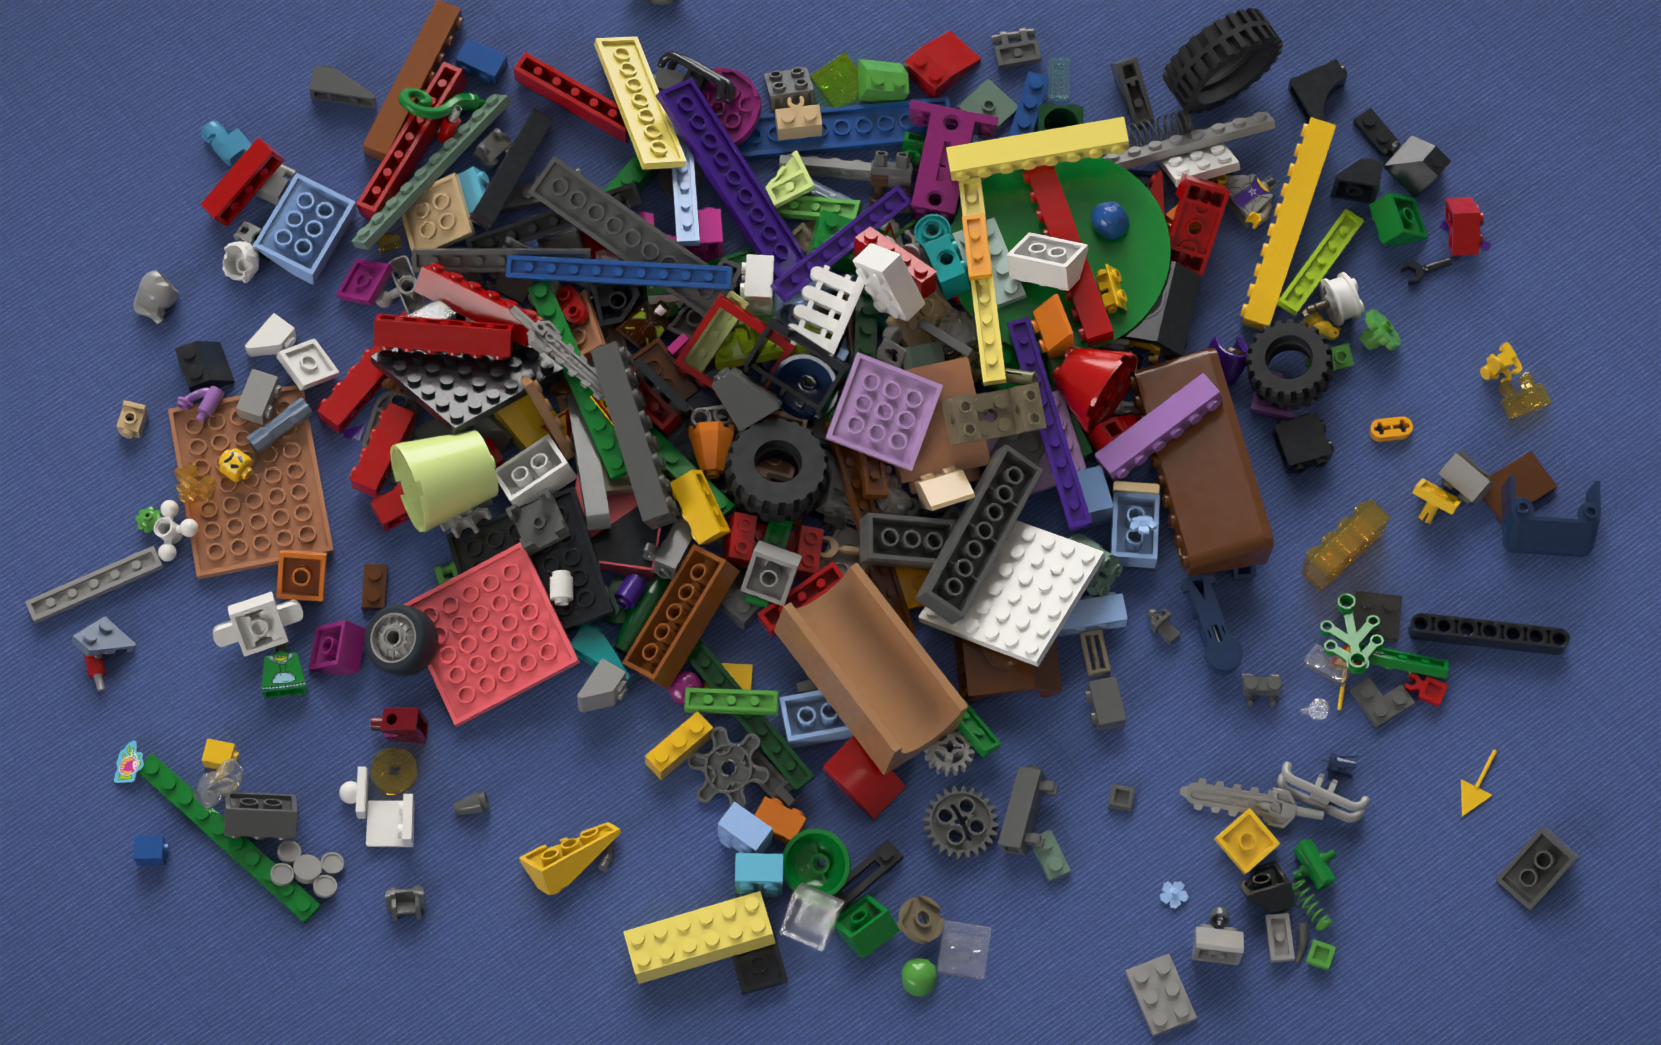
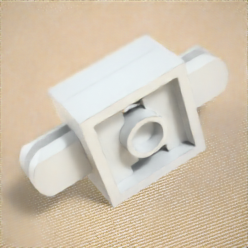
M272 592L228 606L231 620L216 625L213 629V638L219 647L239 642L244 657L288 642V636L285 626L302 620V606L297 600H289L277 605Z

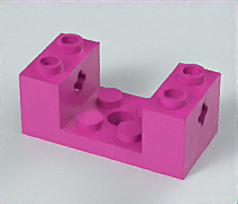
M708 207L698 210L700 245L683 247L703 261L723 257L721 209ZM636 213L654 226L653 213ZM667 235L677 242L676 236Z

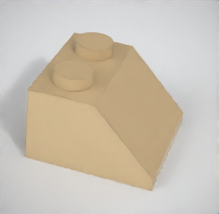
M955 466L941 469L942 473L938 475L933 473L921 475V480L914 482L923 509L933 511L975 498L974 491L964 471L958 468L955 469Z

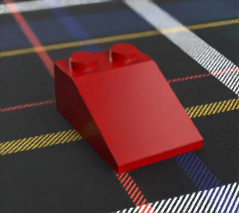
M948 31L920 47L904 61V68L908 72L909 79L930 98H939L978 64L981 58L953 32Z

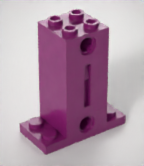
M911 100L909 122H913V125L919 127L928 125L911 203V218L919 221L926 215L936 214L946 218L950 226L953 224L960 202L959 181L951 180L946 147L972 143L974 135H978V138L984 140L996 139L999 117Z

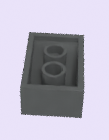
M1547 826L1540 827L1495 880L1526 908L1532 911L1582 857Z

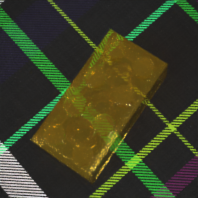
M1371 498L1366 503L1360 502L1353 510L1354 514L1350 518L1344 517L1337 526L1339 528L1336 531H1329L1322 538L1321 541L1323 543L1318 547L1313 546L1305 554L1307 558L1302 563L1304 566L1301 573L1318 590L1322 591L1384 534L1390 516Z

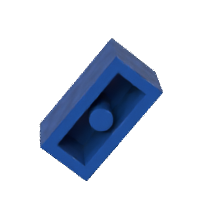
M467 38L456 57V66L463 69L466 76L472 75L484 84L497 86L508 66L506 54Z

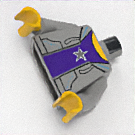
M1224 174L1211 178V180L1224 185L1230 191L1226 205L1246 228L1253 223L1252 228L1255 230L1258 225L1268 220L1272 210L1271 202L1273 199L1270 191L1277 187L1275 180L1271 176L1263 181H1260L1255 174L1248 176Z

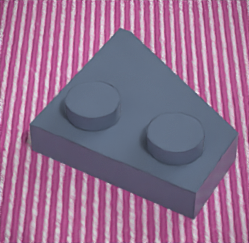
M106 616L75 634L71 640L87 657L99 654H115L116 650L127 649L128 652H132L137 645Z

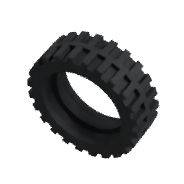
M1248 8L1246 11L1240 9L1234 14H1227L1223 19L1215 20L1209 27L1206 26L1201 29L1199 34L1193 35L1187 44L1182 45L1178 49L1179 52L1170 58L1171 62L1165 66L1166 71L1163 72V81L1185 112L1200 114L1205 110L1210 111L1218 105H1224L1230 99L1233 100L1239 93L1249 89L1250 85L1254 82L1259 81L1262 78L1261 76L1271 69V65L1278 60L1277 56L1282 52L1283 42L1259 9Z

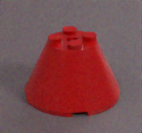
M1070 347L1064 356L1065 361L1061 367H1056L1052 378L1055 379V388L1085 432L1092 434L1094 428L1099 423L1110 419L1130 387L1131 381L1128 378L1131 370L1136 372L1138 364L1137 355L1131 352L1087 348L1074 349Z

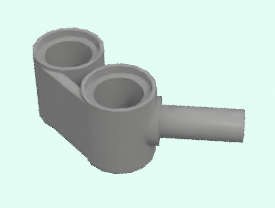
M724 405L697 408L692 412L688 421V426L693 425L694 429L697 424L694 420L695 417H701L705 422L720 421L724 422V427L729 428V424H733L737 429V434L740 432ZM717 414H724L727 417V421H720L717 418Z

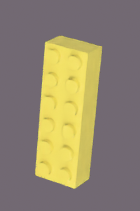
M761 891L623 931L639 984L776 944Z

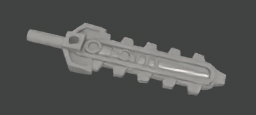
M514 305L509 313L529 329L526 333L528 335V344L541 354L550 353L555 357L554 362L559 366L563 364L568 369V375L571 377L576 376L581 380L580 385L582 387H589L594 392L593 397L598 400L601 398L605 400L596 368H592L587 364L586 357L584 355L578 356L571 344L566 345L563 343L560 336L561 332L550 321L538 320L535 323Z
M1199 778L1198 782H1193L1180 789V795L1186 797L1190 803L1194 804V809L1201 811L1202 807L1206 806L1211 807V812L1219 813L1220 809L1228 810L1230 816L1236 817L1238 812L1244 813L1250 808L1256 815L1263 816V821L1267 822V825L1278 828H1285L1295 818V815L1323 820L1324 811L1297 806V802L1288 789L1273 788L1267 794L1259 793V789L1256 787H1251L1250 791L1242 790L1239 784H1234L1232 788L1224 787V782L1217 781L1215 785L1207 784L1205 778Z

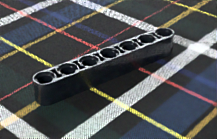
M533 108L469 220L487 231L490 229L550 126L552 118Z
M1428 613L1415 614L1408 627L1409 635L1416 640L1550 655L1562 654L1570 642L1569 633L1562 628ZM1415 623L1423 624L1425 629H1417ZM1438 626H1445L1448 632H1441ZM1461 628H1467L1471 634H1463ZM1484 631H1491L1494 637H1487ZM1512 633L1517 637V639L1511 640L1508 638L1507 634ZM1530 636L1538 637L1540 642H1533ZM1553 639H1560L1563 645L1555 644Z

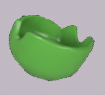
M914 958L908 960L902 968L903 988L912 996L923 997L930 994L936 987L937 971L928 959Z

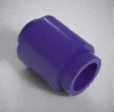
M630 574L629 577L625 578L615 594L616 603L624 609L634 608L645 591L646 581L636 574Z

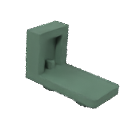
M936 341L904 347L907 350V354L901 369L907 370L945 362L942 342ZM897 352V354H895V360H896V361H897L898 358H899L898 352Z

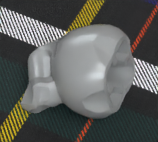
M157 270L150 271L140 281L134 300V310L137 314L149 317L159 325L164 320V309L171 307L176 302L179 292L162 273Z

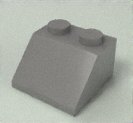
M759 540L753 551L740 591L784 606L802 556Z
M602 658L577 695L579 711L583 713L615 706L618 700L622 701L628 692L626 672Z
M1202 924L1200 927L1196 926L1191 960L1239 965L1244 953L1243 932L1233 927H1225L1223 930L1214 929V926Z

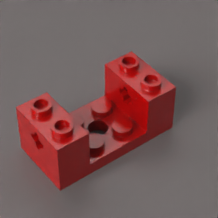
M1182 173L1175 194L1180 200L1169 230L1170 261L1177 262L1203 277L1230 191L1224 185ZM1192 222L1200 223L1201 227L1197 233L1189 232V225Z
M734 512L727 519L731 532L724 536L721 558L728 561L734 567L748 569L753 551L758 541L764 540L768 526L757 524V516ZM801 525L796 531H790L785 550L802 556L795 579L806 580L818 572L824 529Z

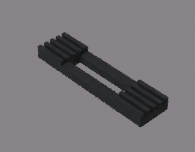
M888 840L885 841L850 871L847 882L839 892L831 897L817 900L818 904L833 919L836 918L879 878L898 865L904 859L903 855ZM874 862L877 863L879 868L848 895L845 896L841 892Z

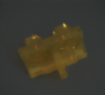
M191 462L182 469L177 467L174 470V474L177 475L176 480L180 482L175 489L180 492L178 499L182 502L188 499L194 502L197 499L196 495L209 503L212 499L211 492L217 484L216 480L206 474L198 482L194 478L200 473V470Z

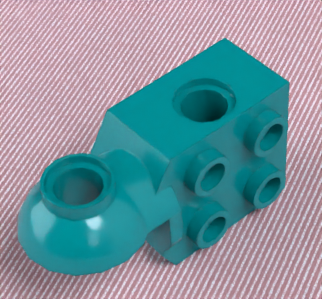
M930 214L924 216L915 225V239L922 245L930 267L937 271L936 280L945 300L969 291L968 267L965 260L961 257L956 240L954 241L951 235L950 223L941 215ZM932 231H938L935 236L928 235Z

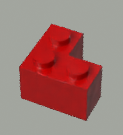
M1472 197L1445 198V221L1449 226L1448 248L1452 256L1479 254V247L1483 246V235L1480 233V226H1483L1484 223L1483 212L1479 211V205L1475 204Z

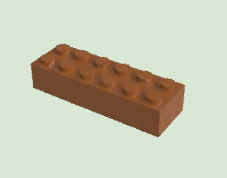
M693 544L622 663L638 675L669 690L740 571L728 561Z

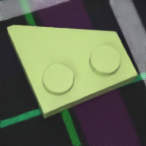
M797 150L791 154L792 158L789 162L779 169L777 176L771 179L766 186L776 209L816 189Z

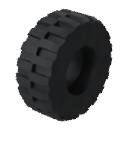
M765 419L761 420L759 424L754 423L750 425L746 431L742 430L736 435L735 441L731 442L728 455L726 456L724 480L727 484L729 496L735 498L734 503L740 509L744 508L746 514L757 516L762 521L774 520L776 523H782L787 519H790V521L799 519L801 514L807 515L812 511L813 505L819 504L822 494L825 492L829 474L828 454L823 449L821 440L815 438L811 430L802 428L801 424L794 421L791 423L785 421V419L774 421ZM767 459H782L790 463L796 469L798 475L790 481L776 483L763 478L755 467Z

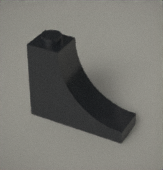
M1337 59L1291 78L1289 81L1288 91L1308 124L1311 117L1325 121L1324 105L1335 91L1345 85L1347 71L1343 65L1339 64Z

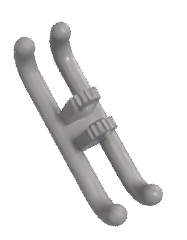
M1290 762L1283 764L1282 773L1277 778L1278 788L1290 790L1295 800L1349 823L1357 822L1364 816V809L1370 803L1369 797L1363 796L1359 802L1350 801L1333 793L1338 783L1337 780L1333 779L1328 790L1321 788L1324 774H1319L1314 785L1293 775ZM1286 781L1291 785H1294L1300 789H1303L1311 793L1310 796L1289 787ZM1329 801H1330V802H1332V803H1334V804H1336V805H1339V806H1341V807H1343V808H1345V809H1348V810H1351V811H1355V812H1354V813H1347V812H1345V811H1343V810H1340V809H1338V808H1336V807H1334V806L1329 805L1328 803H1329Z

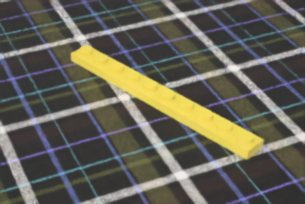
M981 177L970 178L962 182L959 181L963 216L984 213L986 220ZM988 228L987 237L992 278L971 281L984 386L1007 383Z

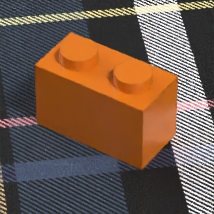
M765 796L754 816L773 828L774 839L787 845L795 835L804 830L807 818L804 817V813L795 808L791 810L783 806L784 803L774 797L770 799Z

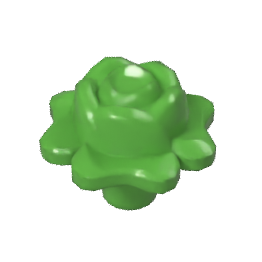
M153 507L139 510V515L135 517L138 529H144V532L147 534L154 531V525L161 518L160 510L154 511Z

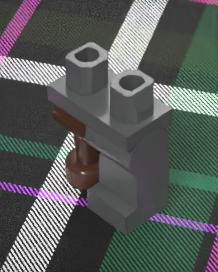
M876 151L874 160L871 163L870 182L874 188V196L869 199V207L883 197L884 188H891L892 190L897 185L911 200L912 163L909 160V153L899 152L896 155V162L887 161L888 152ZM911 204L900 213H910Z

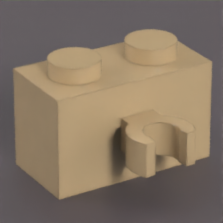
M800 96V103L794 105L791 97H789L787 100L788 108L775 109L778 141L822 136V119L819 104L804 106V98Z

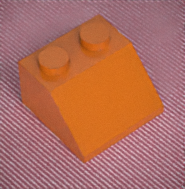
M1055 294L1033 311L1034 320L1031 321L1034 333H1039L1041 340H1038L1042 353L1047 352L1049 359L1064 355L1070 347L1075 349L1072 328L1058 294Z

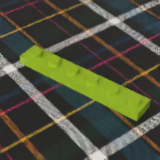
M1345 209L1280 297L1277 305L1296 316L1360 229L1364 220L1348 209Z

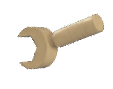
M831 536L823 537L822 542L830 544L831 549L826 553L821 552L820 559L825 561L832 560L837 556L838 552L843 555L860 556V547L845 545L839 547L835 538Z

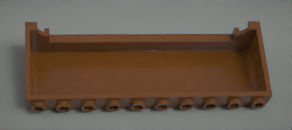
M1215 348L1204 349L1137 369L1136 372L1132 371L1128 378L1131 381L1129 389H1133L1134 392L1133 402L1135 409H1139V420L1202 373L1209 378L1221 393L1222 402L1217 409L1207 412L1197 424H1191L1184 430L1181 436L1171 439L1161 451L1154 452L1151 455L1152 467L1156 468L1158 474L1156 477L1157 484L1160 485L1164 494L1162 496L1163 505L1169 511V526L1175 532V546L1181 552V567L1186 569L1187 576L1267 564L1274 546L1272 530Z

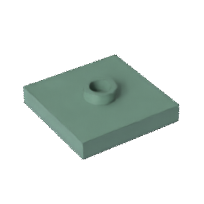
M987 79L958 105L957 109L999 117V129L1015 115L1018 105L993 82Z

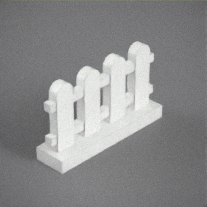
M825 265L824 268L816 266L810 272V278L817 282L816 286H805L801 293L803 299L809 302L807 306L797 305L794 308L793 316L800 320L798 325L789 324V326L832 354H835L865 284L859 276L856 282L850 280L851 276L847 274L844 278L830 272L829 266ZM822 285L838 291L837 296L820 290ZM844 294L849 296L848 301L842 299ZM816 304L830 310L828 316L813 310V305ZM835 313L841 315L839 320L833 318ZM805 323L821 329L820 335L803 328ZM827 332L832 334L831 340L825 338ZM791 340V344L796 346V342Z

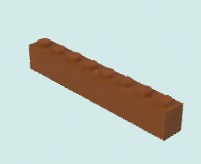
M436 0L363 143L364 155L383 161L412 114L400 105L398 99L400 92L406 88H417L426 91L436 75L438 66H441L445 60L447 48H451L454 43L456 30H460L463 25L464 18L462 17L461 8L441 0ZM410 98L416 104L420 101L417 98Z

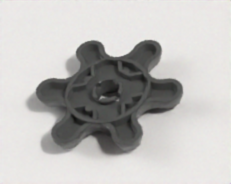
M717 726L711 731V739L713 741L711 752L708 754L694 752L687 759L690 768L701 770L705 775V782L698 789L697 798L702 803H708L716 794L724 793L729 798L730 806L736 802L744 808L747 803L744 794L746 785L751 782L765 784L770 778V772L767 768L756 766L752 761V755L759 748L761 741L758 735L751 733L746 735L742 742L732 743L728 738L727 730L724 727ZM729 762L736 766L731 775H727L724 772V767Z

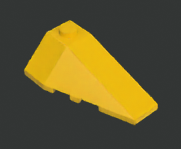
M607 822L582 831L580 837L560 839L561 844L547 848L546 845L540 846L519 857V860L539 890L549 896L557 894L562 888L568 886L621 833V830Z

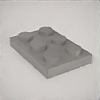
M1170 954L1125 970L1126 977L1152 1037L1197 1020V1016Z

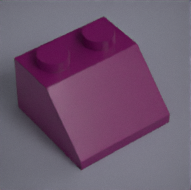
M347 620L317 626L308 670L343 676L359 673L363 647L365 645L366 629Z

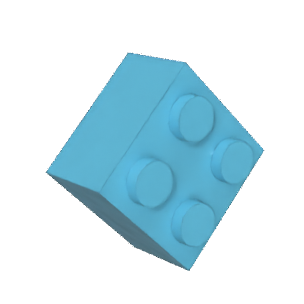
M736 853L735 893L745 896L761 891V894L765 897H777L778 894H782L783 854Z

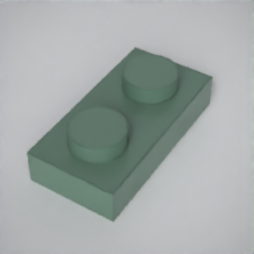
M1052 830L1042 833L1041 838L1045 839L1043 848H1032L1048 881L1052 882L1070 874L1071 870Z

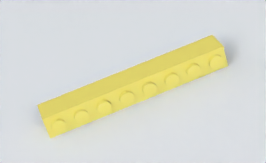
M1124 117L946 147L951 180L962 182L972 177L979 176L985 178L995 173L1008 174L1019 169L1031 170L1036 166H1054L1059 162H1077L1082 158H1099L1111 153L1114 155L1122 154L1129 150V140Z

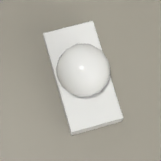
M358 767L357 783L353 781L345 782L339 790V796L342 801L348 804L356 803L358 819H366L369 772L366 767Z

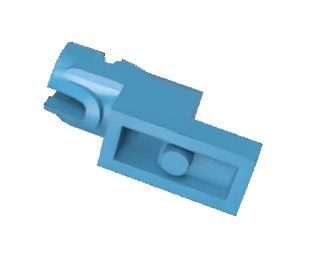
M218 121L208 123L201 130L202 137L209 145H212L213 151L216 152L224 163L231 167L236 164L252 145L238 128L229 132Z

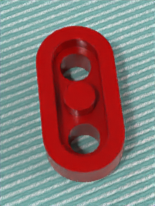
M572 286L561 288L556 299L564 316L575 326L584 324L589 317V309L579 291Z

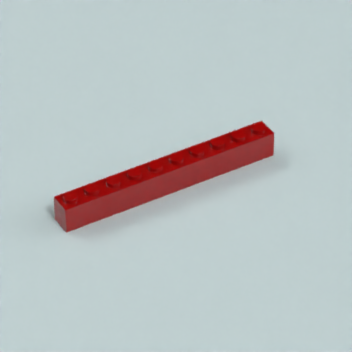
M1042 165L1036 166L1031 170L1022 171L1025 184H1030L1031 187L1029 191L1032 204L1036 203L1038 206V210H1036L1039 223L1043 222L1045 229L1042 230L1043 235L1081 243L1055 167ZM1086 256L1080 279L1069 291L1064 290L1067 302L1071 301L1074 308L1070 309L1074 321H1079L1080 328H1078L1080 339L1081 341L1085 340L1089 348L1114 340V334Z

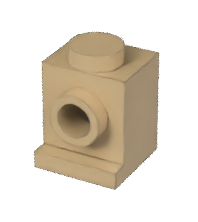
M123 401V408L116 426L120 435L129 439L133 437L141 438L149 414L146 405Z

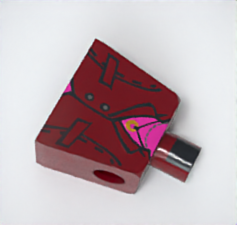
M417 707L385 708L382 717L371 718V730L381 731L390 741L426 744L429 721Z

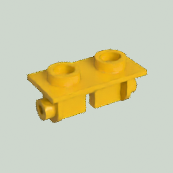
M1105 264L1106 269L1098 270V275L1096 276L1100 291L1109 290V292L1102 294L1105 309L1108 310V313L1116 312L1118 307L1126 311L1125 302H1127V296L1124 290L1121 289V275L1117 269Z

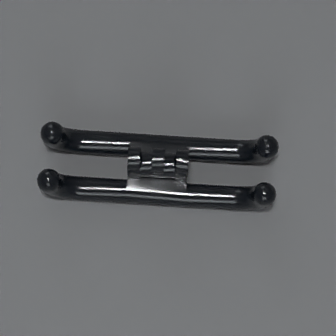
M670 51L660 57L657 63L658 67L664 68L667 62L670 61L667 68L675 70L676 66L680 64L688 69L683 81L692 78L701 93H703L708 81H710L717 87L715 94L717 101H722L726 88L727 93L724 100L727 104L733 102L735 87L728 78L684 54Z

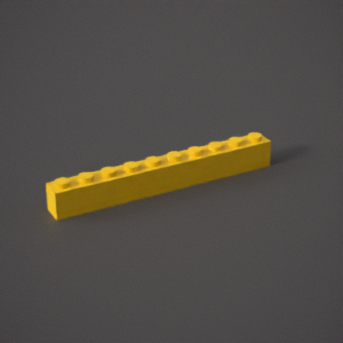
M1311 117L1309 124L1304 123L1300 136L1304 137L1302 144L1297 143L1294 152L1297 160L1295 164H1290L1287 176L1291 178L1289 184L1284 183L1280 196H1283L1284 199L1282 204L1277 203L1274 212L1277 220L1275 224H1270L1267 236L1271 237L1269 244L1264 243L1260 256L1264 258L1262 264L1257 263L1253 275L1257 279L1255 284H1250L1247 296L1250 297L1249 303H1244L1240 316L1244 317L1242 325L1263 331L1262 328L1271 324L1335 132L1336 125Z

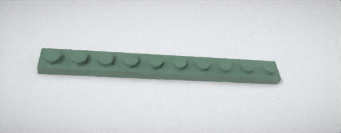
M500 94L489 96L486 99V103L480 109L473 112L472 117L458 128V132L452 138L446 140L443 147L429 158L424 167L418 169L415 172V176L405 183L394 197L386 202V206L380 212L374 214L371 221L357 232V235L351 241L354 246L369 250L511 103L509 97Z

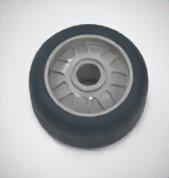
M401 604L390 605L381 609L370 620L365 631V650L370 661L380 670L397 676H411L421 672L433 660L438 647V634L431 618L421 610Z

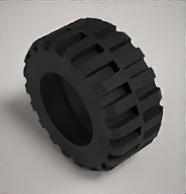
M1288 319V323H1281L1280 320L1274 322L1275 326L1273 327L1265 326L1262 328V334L1257 333L1253 337L1254 343L1249 344L1248 354L1246 355L1247 374L1252 390L1256 391V395L1260 400L1266 399L1267 405L1273 407L1277 404L1279 409L1286 410V407L1298 410L1300 405L1304 404L1305 408L1312 405L1311 400L1313 399L1318 401L1322 398V391L1327 392L1329 389V382L1333 379L1334 368L1332 349L1330 344L1327 343L1325 335H1319V329L1315 326L1309 328L1307 322L1300 321L1297 324L1293 319ZM1284 351H1299L1310 358L1311 367L1304 375L1295 379L1279 378L1272 374L1268 368L1270 361L1277 354Z

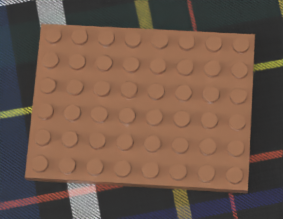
M297 385L282 387L279 398H275L273 402L272 416L270 419H266L264 425L238 417L236 407L241 395L222 399L212 417H207L204 423L196 420L199 414L197 409L201 403L193 404V407L188 411L182 410L179 407L168 409L187 519L195 520L198 524V532L190 537L198 580L279 564V552L281 550L334 553L310 419L307 418L301 424L295 425L259 454L253 450L246 439L248 435L259 427L265 426L283 413L288 406L299 398H303L306 402L304 390L301 391ZM237 448L252 459L253 464L251 468L253 473L247 480L243 479L240 482H233L220 472L218 461L226 450Z

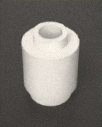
M556 570L552 572V577H550V600L555 602V605L565 606L573 600V577H571L570 571Z

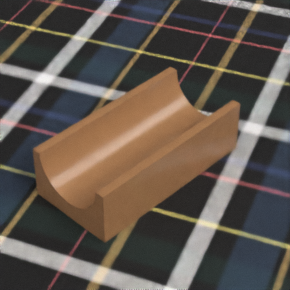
M858 563L850 566L847 573L836 585L813 602L800 608H795L791 602L783 607L774 632L883 775L958 729L969 706Z

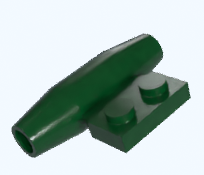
M656 574L645 586V591L636 606L624 609L616 603L615 594L625 579L618 576L614 577L608 587V592L615 614L599 620L613 626L622 625L614 645L616 652L626 657L672 581L671 579H665Z

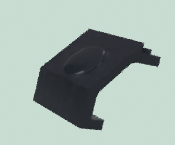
M1170 261L1167 279L1156 303L1134 328L1120 338L1153 344L1163 350L1162 357L1166 360L1183 356L1201 276L1177 262Z

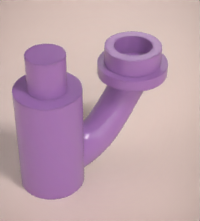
M215 386L200 388L185 397L179 396L176 405L182 410L188 411L193 407L192 402L194 400L204 397L197 409L199 414L196 417V420L204 423L207 417H212L225 393Z

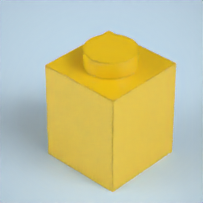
M207 738L202 763L206 768L232 773L233 766L238 764L240 753L237 752L236 746L233 743Z

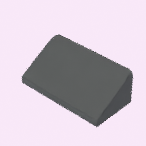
M493 415L472 425L485 440L491 437L501 455L514 445L512 434Z

